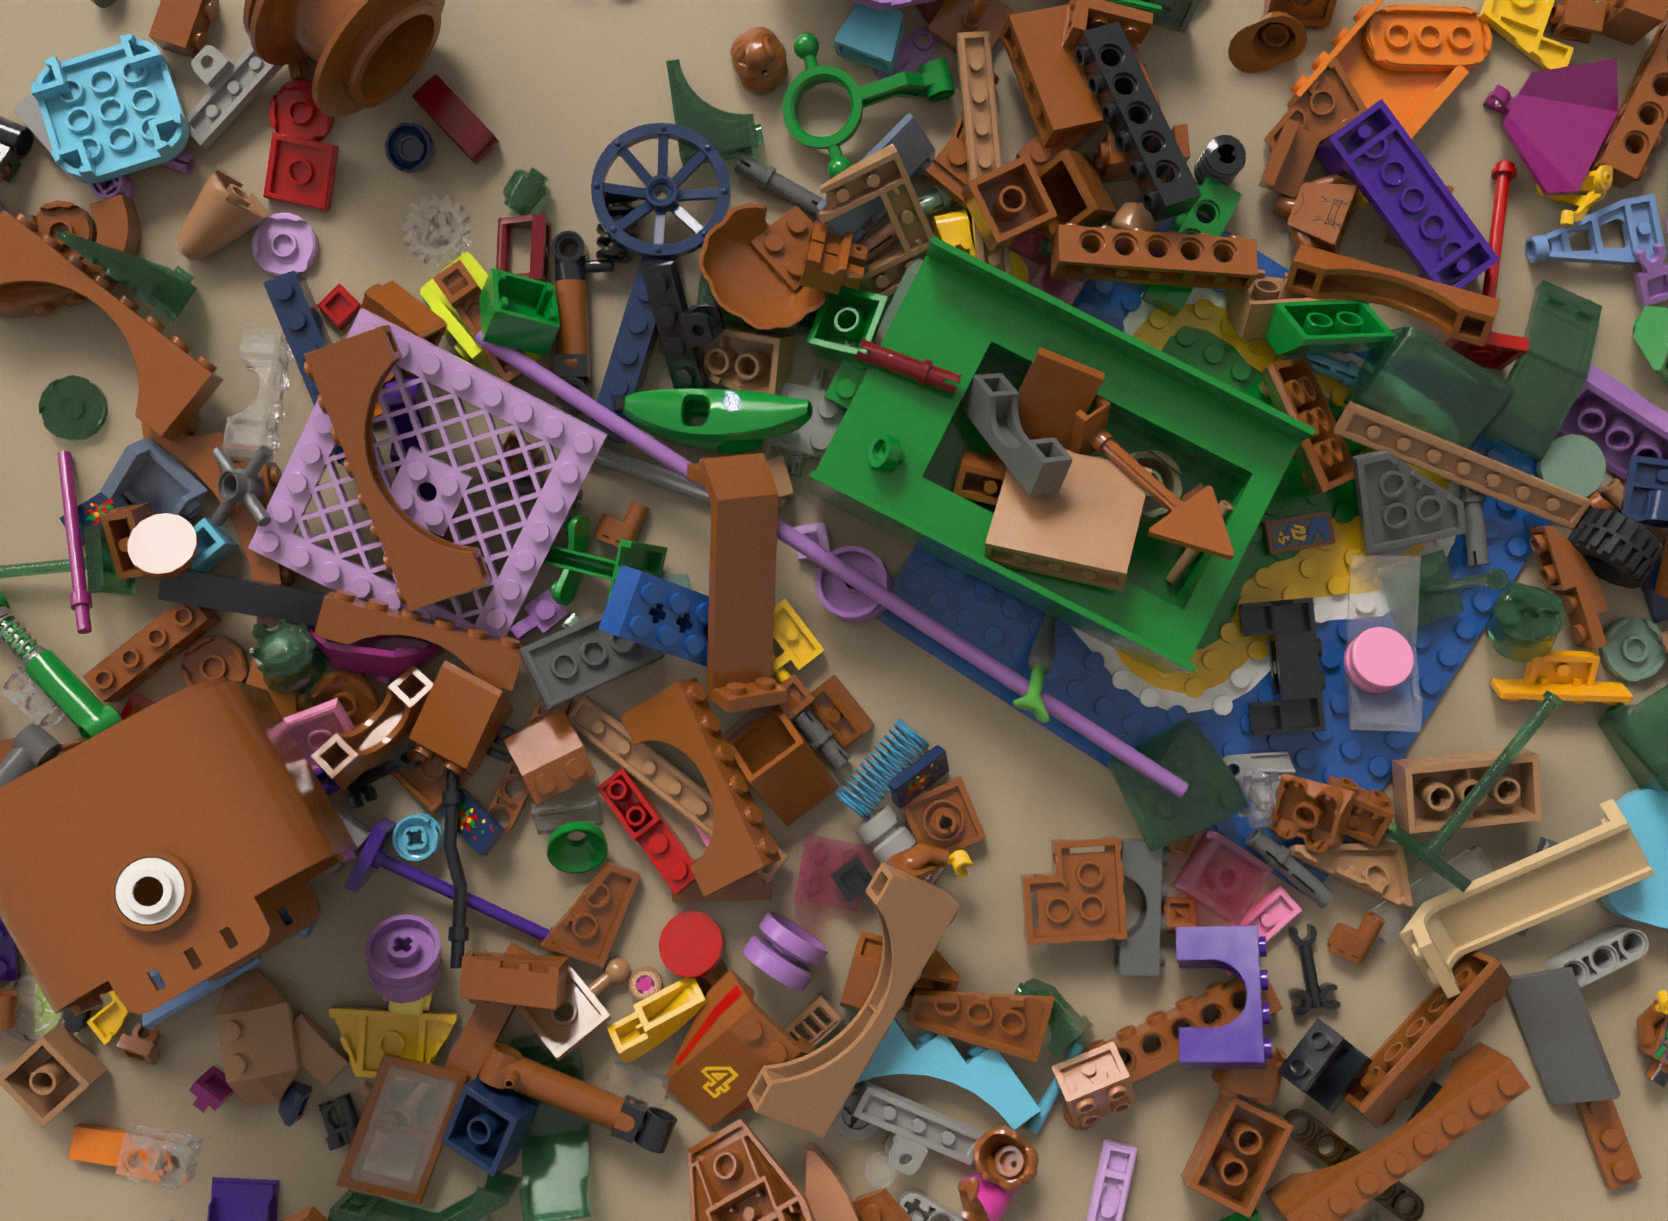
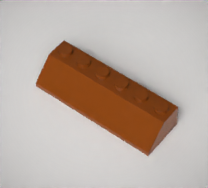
M1476 950L1465 954L1452 968L1461 993L1447 998L1441 986L1434 988L1370 1057L1373 1062L1346 1096L1345 1100L1377 1129L1381 1124L1388 1123L1394 1117L1395 1109L1403 1100L1410 1099L1417 1092L1418 1084L1426 1075L1433 1074L1439 1068L1440 1060L1447 1052L1455 1050L1462 1043V1036L1469 1028L1478 1025L1484 1019L1485 1011L1492 1003L1500 1001L1507 994V987L1513 980L1497 959Z

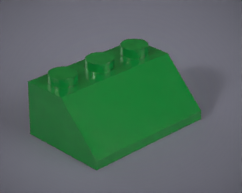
M1337 300L1275 303L1264 338L1278 355L1289 357L1296 354L1321 355L1323 353L1339 352L1349 354L1351 352L1369 351L1393 342L1395 334L1367 302Z

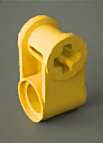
M965 209L933 217L936 238L975 257L970 222Z

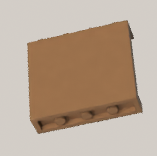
M1070 450L1066 451L1073 461L1059 493L1029 496L1007 468L985 542V558L1006 567L1123 592L1147 491L1113 461L1100 456L1092 457L1077 454ZM1144 467L1150 474L1152 473L1151 468Z

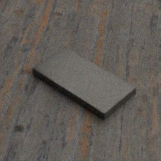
M604 612L518 650L520 658L546 711L664 658L665 655L662 651L598 629Z
M1572 967L1510 976L1513 982L1507 987L1508 993L1551 1105L1618 1099L1621 1093Z

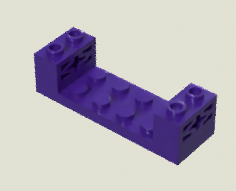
M1380 99L1346 124L1316 149L1314 155L1329 175L1339 174L1344 169L1421 272L1417 277L1461 289L1500 260L1383 99Z

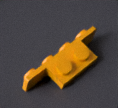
M1529 650L1523 679L1492 678L1490 684L1500 698L1509 702H1518L1520 699H1526L1542 703H1551L1553 700L1569 701L1575 704H1584L1586 701L1617 705L1619 702L1631 703L1633 695L1621 682L1595 681L1600 656L1593 651Z

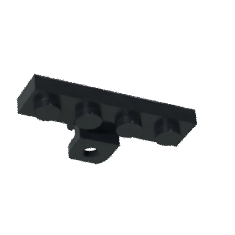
M676 260L646 264L641 268L673 387L674 389H707L709 383L699 347L710 344L716 336L725 331L726 328L721 309L716 304L692 305L688 309ZM709 315L715 320V325L711 326Z

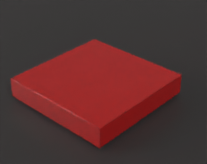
M272 132L263 197L330 211L340 146Z

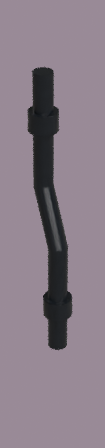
M447 770L446 791L442 792V806H445L443 848L454 886L452 927L448 929V941H451L450 968L461 969L462 956L465 953V942L469 940V927H466L468 885L457 848L458 807L462 806V792L459 791L460 776Z

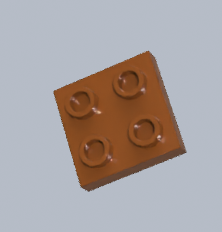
M961 777L922 792L903 807L917 844L924 843L945 849L951 854L987 838Z

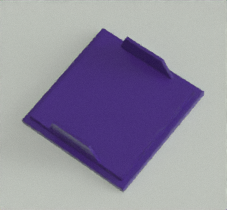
M213 1177L207 1221H277L279 1180Z

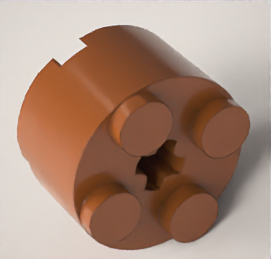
M1276 1047V1051H1272V1059H1266V1069H1213L1211 1078L1220 1085L1219 1092L1223 1095L1238 1098L1241 1094L1252 1097L1257 1103L1272 1105L1273 1099L1278 1096L1282 1081V1075L1278 1071L1287 1059V1054L1282 1049Z

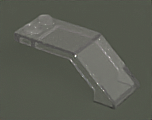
M1350 554L1346 649L1364 631L1374 627H1385L1401 634L1409 643L1414 656L1413 669L1409 677L1397 687L1385 693L1364 691L1357 687L1347 675L1350 730L1421 732L1423 698L1420 696L1416 653L1421 556Z

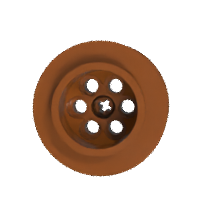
M246 0L243 11V23L246 33L250 37L254 52L266 63L271 65H287L307 56H310L318 63L312 83L314 103L324 114L337 118L354 114L364 108L374 107L387 101L416 75L429 57L438 39L445 0Z

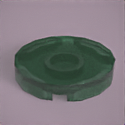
M75 375L66 376L60 380L56 379L49 383L42 392L38 405L39 414H42L44 421L42 423L45 428L56 437L71 441L86 440L96 434L104 425L108 413L107 399L101 388L91 380Z

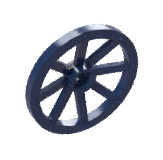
M671 123L644 124L619 135L605 148L599 157L591 182L593 207L597 219L607 235L623 249L650 259H673L703 247L706 234L716 224L722 222L730 206L729 174L719 152L699 133L684 126ZM658 139L657 176L652 177L630 152L629 147L642 141ZM669 139L683 142L698 151L672 179L668 177ZM620 156L642 181L645 188L605 183L608 171L617 157ZM707 159L716 174L719 187L677 190ZM661 192L667 195L665 199H658L657 196ZM604 194L646 200V202L615 223L605 206ZM718 199L714 213L704 227L677 203ZM653 210L656 212L654 244L640 241L624 232ZM670 211L694 235L679 242L664 244L666 212Z

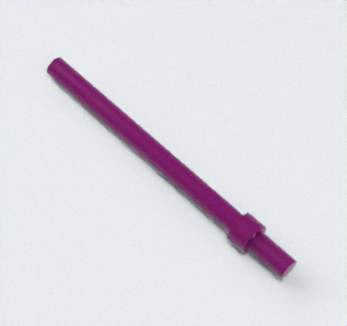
M60 451L57 453L73 589V592L70 594L71 609L75 610L77 632L79 634H87L92 632L90 609L93 607L91 592L87 591L72 454L69 451Z

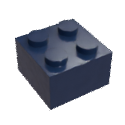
M477 1077L463 1085L441 1142L495 1177L516 1163L538 1106L512 1089L492 1087Z

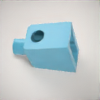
M857 3L835 36L836 54L893 75L905 30L904 13L896 8L880 11Z

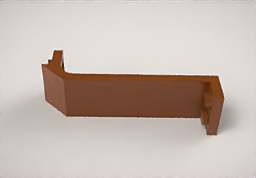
M764 453L701 458L700 463L687 464V478L705 487L711 503L707 698L727 713L788 703V690L772 678L779 496Z

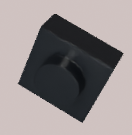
M858 855L830 873L831 878L848 902L864 893L873 878Z

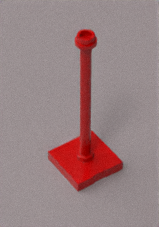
M1510 161L1497 162L1491 170V177L1496 180L1488 244L1499 259H1501L1510 180L1517 177L1515 164ZM1500 260L1485 271L1482 295L1496 298ZM1491 327L1484 347L1449 338L1439 347L1437 360L1501 371L1528 352L1530 338L1492 332Z

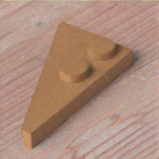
M1368 843L1341 844L1339 848L1330 846L1323 853L1314 852L1306 845H1293L1289 847L1290 855L1302 862L1400 908L1413 906L1402 843H1379L1377 847Z

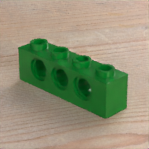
M1207 176L1201 185L1197 184L1202 194L1189 212L1177 216L1171 230L1181 234L1209 233L1212 236H1221L1242 194ZM1196 212H1206L1210 217V223L1200 222ZM1141 284V288L1145 289L1141 300L1176 317L1183 309L1194 287Z

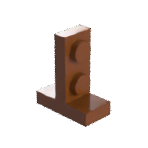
M1069 0L1063 47L1075 49L1083 31L1119 21L1129 42L1141 44L1152 26L1154 13L1105 0Z

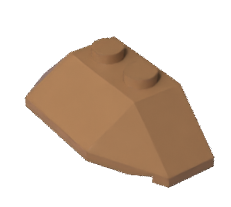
M262 970L245 972L226 983L216 1013L226 1083L248 1107L281 1102L301 1067L290 1000L275 984L266 978L267 976Z

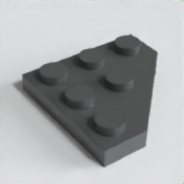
M1386 449L1352 457L1363 549L1367 554L1466 534L1463 501Z

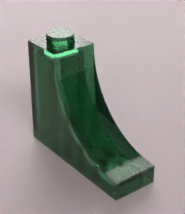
M679 59L666 61L675 124L689 128L706 138L719 152L723 161L738 159L743 153L749 157L759 156L758 144H764L761 124H754L753 113H729L709 105L687 83ZM678 141L680 159L684 166L698 151Z

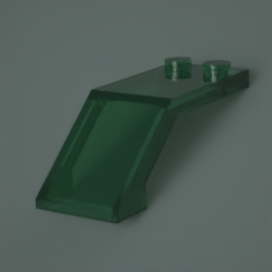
M1542 280L1537 285L1524 338H1530L1528 352L1516 359L1497 398L1486 410L1480 435L1535 460L1541 461L1545 457L1588 377L1602 310L1601 305L1545 280Z
M537 1035L512 1038L510 1041L511 1047L518 1050L523 1057L585 1082L580 1045L558 1062ZM517 1092L538 1106L522 1146V1186L519 1190L522 1220L562 1221L591 1217V1123Z
M502 1172L495 1177L488 1174L485 1187H477L476 1192L440 1211L349 1189L330 1208L328 1220L477 1221L507 1205L521 1184L522 1177Z

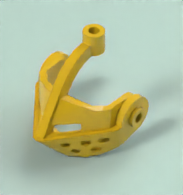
M1602 165L1597 170L1588 171L1578 190L1588 192L1587 195H1544L1538 184H1536L1537 192L1541 197H1548L1553 201L1577 206L1578 209L1576 211L1564 210L1561 212L1560 226L1573 227L1574 222L1581 221L1592 205L1607 195V190L1613 182V166Z

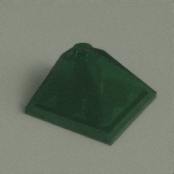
M1188 718L1132 747L1189 784L1181 798H1178L1117 757L1106 761L1149 851H1155L1194 834L1249 807L1234 774L1192 718Z

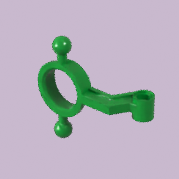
M802 33L794 41V52L799 58L804 60L806 70L800 73L787 88L783 99L782 113L788 131L797 141L810 148L828 149L831 162L828 165L827 173L829 178L832 179L852 166L851 162L843 157L840 146L849 141L858 130L863 108L894 97L918 99L926 96L928 102H938L953 96L955 88L946 59H935L924 63L919 67L920 74L904 71L858 87L854 79L845 71L833 66H818L816 55L819 52V41L811 33ZM835 83L845 88L850 95L851 113L848 121L843 128L830 136L816 137L806 133L801 128L798 119V107L802 97L815 85Z

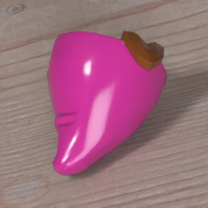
M980 1173L971 1175L958 1184L964 1208L960 1215L968 1221H1001L1008 1204L1019 1189L1006 1192L998 1185L983 1180Z

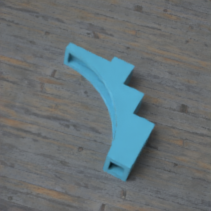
M896 1017L891 1022L886 1037L880 1041L875 1049L870 1064L863 1070L856 1082L859 1083L874 1077L895 1074L927 1075L949 1081L978 1095L996 1109L1013 1130L1041 1111L1037 1101L1002 1052L973 1044L967 1050L969 1054L964 1057L951 1037L927 1030L918 1035L917 1039L919 1041L914 1044Z

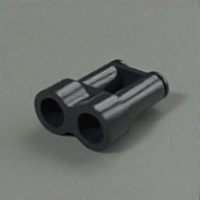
M350 1093L338 1097L339 1101L330 1104L332 1102L330 1100L318 1105V1107H321L319 1109L329 1136L326 1138L330 1151L350 1144L357 1128L359 1119L352 1098L349 1096ZM336 1105L340 1106L346 1124L341 1127L333 1107Z

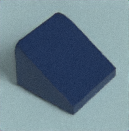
M293 1080L278 1108L285 1125L290 1127L302 1118L312 1092L311 1086Z

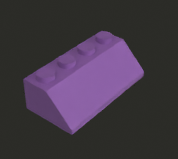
M1590 362L1565 387L1542 423L1543 428L1557 437L1575 434L1585 436L1594 441L1603 452L1606 468L1624 480L1626 479L1628 459L1631 455L1668 460V413Z

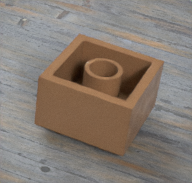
M62 1022L43 1035L0 1074V1085L42 1128L107 1070L72 1032L66 1031L65 1025Z

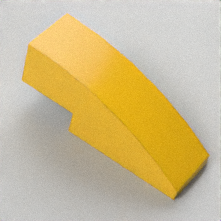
M683 978L634 1004L633 1007L636 1012L606 1028L624 1064L627 1065L673 1035L694 1017L707 1001L695 978Z

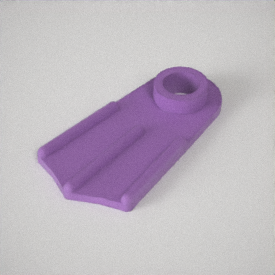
M927 27L915 29L901 42L893 75L904 71L920 74L919 67L929 61L938 45V41L925 32ZM925 36L929 39V43L921 45L917 41L918 38ZM874 69V73L879 80L892 76Z

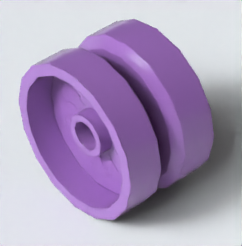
M843 546L830 552L893 593V580L890 572L872 551L860 546ZM819 566L815 580L816 592L820 602L837 618L848 623H866L878 618L886 610L885 607L857 589H849L851 585Z
M768 911L759 924L760 931L766 938L752 936L745 946L743 954L754 965L777 981L792 989L803 992L813 976L806 964L820 966L829 949L799 925L782 915Z
M405 914L392 916L378 923L369 933L365 943V958L369 983L376 994L387 1001L397 1003L413 1002L430 994L438 985L443 969L440 936L433 924L422 917Z

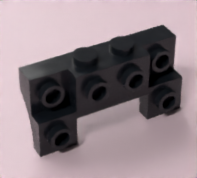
M1313 597L1238 604L1241 637L1268 635L1274 701L1248 703L1250 735L1326 731L1322 690H1325L1326 679L1324 672L1320 670L1319 657L1322 656L1323 647L1321 639L1316 634Z

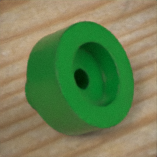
M879 433L873 438L868 450V460L871 466L890 470L897 463L904 461L905 451L901 449V443L897 437L886 433Z

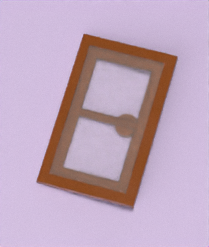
M384 1052L336 1186L421 1204L444 1145L441 1139L463 1085L467 1083L469 1074Z

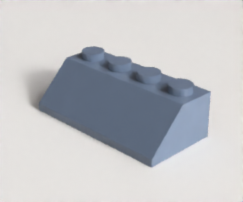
M908 113L863 159L893 144L912 183L918 176L921 178L925 177L923 174L933 162L936 150L914 116ZM880 196L826 222L825 224H828L827 233L842 237L843 234L852 232V243L859 244L867 235L865 229L872 222L875 224L880 223L887 215ZM826 197L816 206V221L821 222L819 211L826 210Z

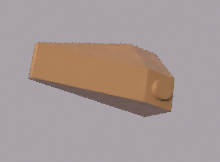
M1259 269L1258 277L1247 291L1224 290L1228 322L1240 338L1246 340L1264 338L1275 303L1352 300L1336 298L1315 299L1284 290L1289 273L1284 272L1283 278L1265 276V270Z
M725 326V331L716 336L710 344L699 347L706 376L709 377L710 381L717 385L721 384L729 389L780 395L792 368L795 335ZM659 337L658 352L664 355L661 340Z

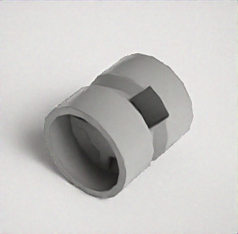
M888 804L855 829L866 845L874 846L872 853L880 864L882 862L887 863L892 855L911 848L917 842L905 826L899 827L897 825L899 818Z

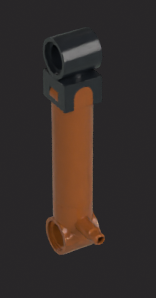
M501 1043L491 1044L479 1073L480 1080L492 1087L512 1089L612 1131L611 1136L631 1144L635 1141L640 1147L654 1153L665 1152L678 1121L673 1114L664 1109L653 1106L647 1107V1102L630 1095H626L623 1098L523 1057L518 1050Z

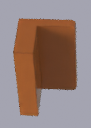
M1287 118L1258 186L1290 198H1295L1321 140V136L1299 128L1300 122Z

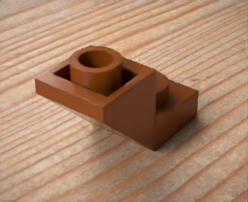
M863 930L860 931L840 1006L860 1011L873 989L881 964L882 936Z

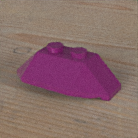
M307 625L306 630L334 669L357 673L362 677H365V673L377 675L376 681L392 683L410 666L414 665L419 670L445 651L443 647L432 642L385 635L364 638L346 645L314 636L315 626Z

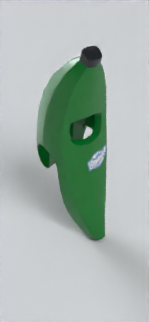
M656 389L640 391L627 396L617 394L613 400V412L622 413L634 425L649 434L674 444L719 453H742L757 449L762 446L763 438L776 437L800 429L811 419L813 413L812 404L806 399L737 389Z

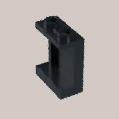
M1317 1018L1282 1064L1278 1073L1300 1091L1313 1098L1330 1113L1334 1114L1373 1061L1345 1040L1342 1035Z

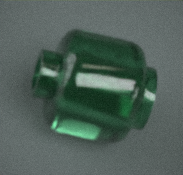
M533 167L529 172L521 168L516 169L502 190L506 198L504 204L520 216L539 214L551 197V190L545 184L548 178Z

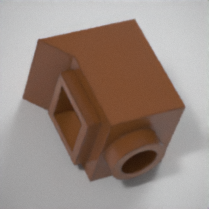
M1565 0L1562 4L1556 3L1549 16V23L1552 24L1550 36L1588 44L1591 41L1592 33L1600 34L1602 32L1608 0H1602L1598 3H1595V0Z

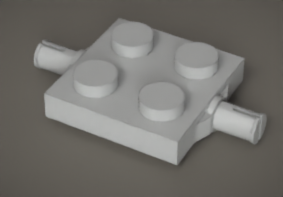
M813 367L810 385L800 386L785 382L780 394L781 396L809 400L813 408L811 419L796 431L770 437L768 446L782 449L792 455L788 474L794 475L797 463L795 473L797 477H801L805 459H822L842 420L844 409L824 399L826 390L822 386L827 370L821 368L819 379L817 380L820 367Z

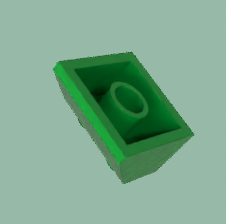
M845 286L840 287L838 295L828 293L825 303L818 309L806 343L818 358L841 363L842 360L850 363L852 361L860 362L856 360L857 351L867 354L870 351L860 348L859 345L863 338L869 342H874L889 303V297ZM852 342H856L854 347H850Z

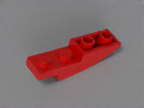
M624 768L618 770L596 787L633 840L639 843L674 894L679 895L696 881L690 868L696 862L688 853L687 847Z

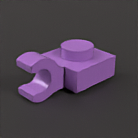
M548 588L523 607L529 616L520 620L510 630L520 640L537 627L545 634L568 617L570 613L564 605L555 602L551 597V588Z

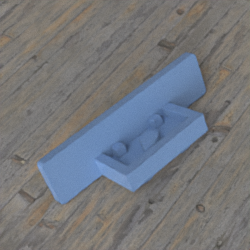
M261 955L219 979L213 981L204 980L154 1010L142 1014V1025L146 1029H150L160 1022L167 1020L212 991L261 963ZM156 968L149 972L153 981L159 987L164 988L166 986Z

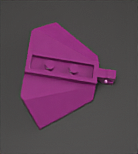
M1617 58L1532 72L1514 98L1511 97L1509 90L1497 84L1493 92L1490 91L1483 102L1484 106L1504 115L1501 121L1502 129L1544 195H1572L1578 192L1619 112Z

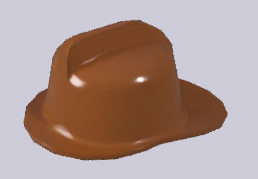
M1270 12L1262 16L1258 22L1246 26L1235 34L1228 48L1229 60L1235 68L1242 72L1256 73L1298 57L1306 47L1308 41L1307 30L1296 17H1292L1286 12Z

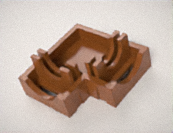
M1106 836L1094 839L1051 840L1053 873L1020 875L1024 905V941L1027 945H1037L1042 942L1054 944L1071 943L1076 940L1088 942L1105 941L1111 938L1116 940L1128 939L1127 927L1125 926L1126 904L1125 893H1123L1124 873L1123 860L1120 850H1122L1120 837ZM1104 846L1103 852L1070 853V848ZM1031 892H1036L1038 927H1033Z

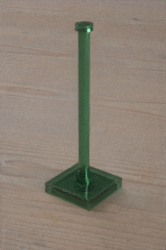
M84 526L86 557L83 558L85 570H87L88 593L115 596L137 595L135 577L118 580L103 526ZM69 559L0 565V579L71 572Z
M1443 549L1377 571L1398 633L1465 612L1458 592L1484 588L1495 591L1505 588L1508 584V575L1501 568L1489 569L1485 574L1454 579Z
M1548 690L1543 694L1545 699L1430 842L1426 840L1424 844H1421L1392 822L1385 832L1387 836L1462 892H1465L1472 881L1441 858L1444 854L1442 849L1556 707L1561 708L1564 704L1562 699Z

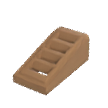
M820 992L783 1029L798 1041L802 1035L795 1028L800 1025L811 1036L808 1042L814 1047L844 1020V1015ZM819 1008L830 1020L825 1023L814 1011ZM808 1016L820 1027L817 1032L805 1021Z

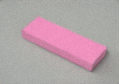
M1277 885L1232 926H1258L1259 936H1266L1267 943L1303 910L1282 886ZM1222 969L1228 976L1232 974L1231 972Z

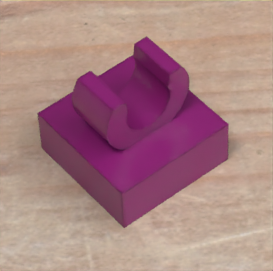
M214 1065L201 1075L189 1089L197 1097L193 1105L203 1113L208 1106L216 1111L234 1094L233 1089L226 1083L225 1074Z

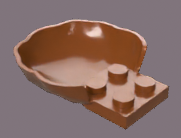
M748 203L735 206L727 212L722 222L716 224L706 234L699 257V267L710 286L711 293L718 307L741 319L756 330L790 327L802 320L807 313L820 308L828 296V292L799 285L807 245L814 223L797 205L772 225L766 222L767 207L765 205Z

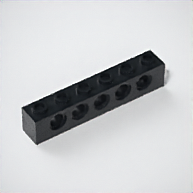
M1119 21L1083 31L1074 49L1076 63L1082 67L1087 77L1089 90L1092 95H1095L1101 107L1104 122L1109 124L1115 137L1116 148L1123 154L1126 160L1130 178L1136 182L1142 194V202L1145 209L1150 212L1154 222L1189 212L1202 194Z

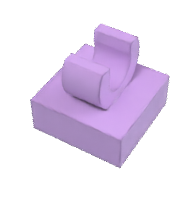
M825 522L793 527V529L830 552ZM797 551L798 560L807 559L806 556Z

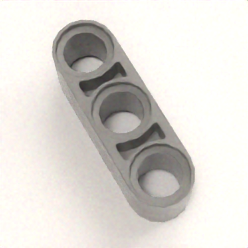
M1619 924L1613 925L1553 955L1546 964V970L1565 968L1571 964L1579 988H1582L1643 957L1648 951L1649 941L1647 936L1640 930ZM1627 935H1629L1630 943L1624 949L1623 940ZM1600 949L1601 958L1594 964L1593 955Z

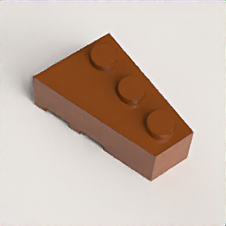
M469 951L462 956L460 998L469 999V1002L472 1004L498 1002L507 1006L522 1005L557 1010L567 997L569 956Z

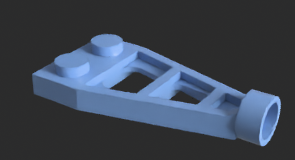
M1655 194L1622 199L1583 217L1581 221L1574 222L1573 227H1561L1545 235L1527 238L1525 242L1527 260L1530 263L1552 260L1631 266L1638 264L1633 251L1639 249L1646 252L1647 260L1650 259L1654 254L1652 245L1660 243L1665 247ZM1612 220H1619L1622 226L1625 247H1605L1602 242L1600 227ZM1580 230H1587L1591 250H1571L1568 235Z

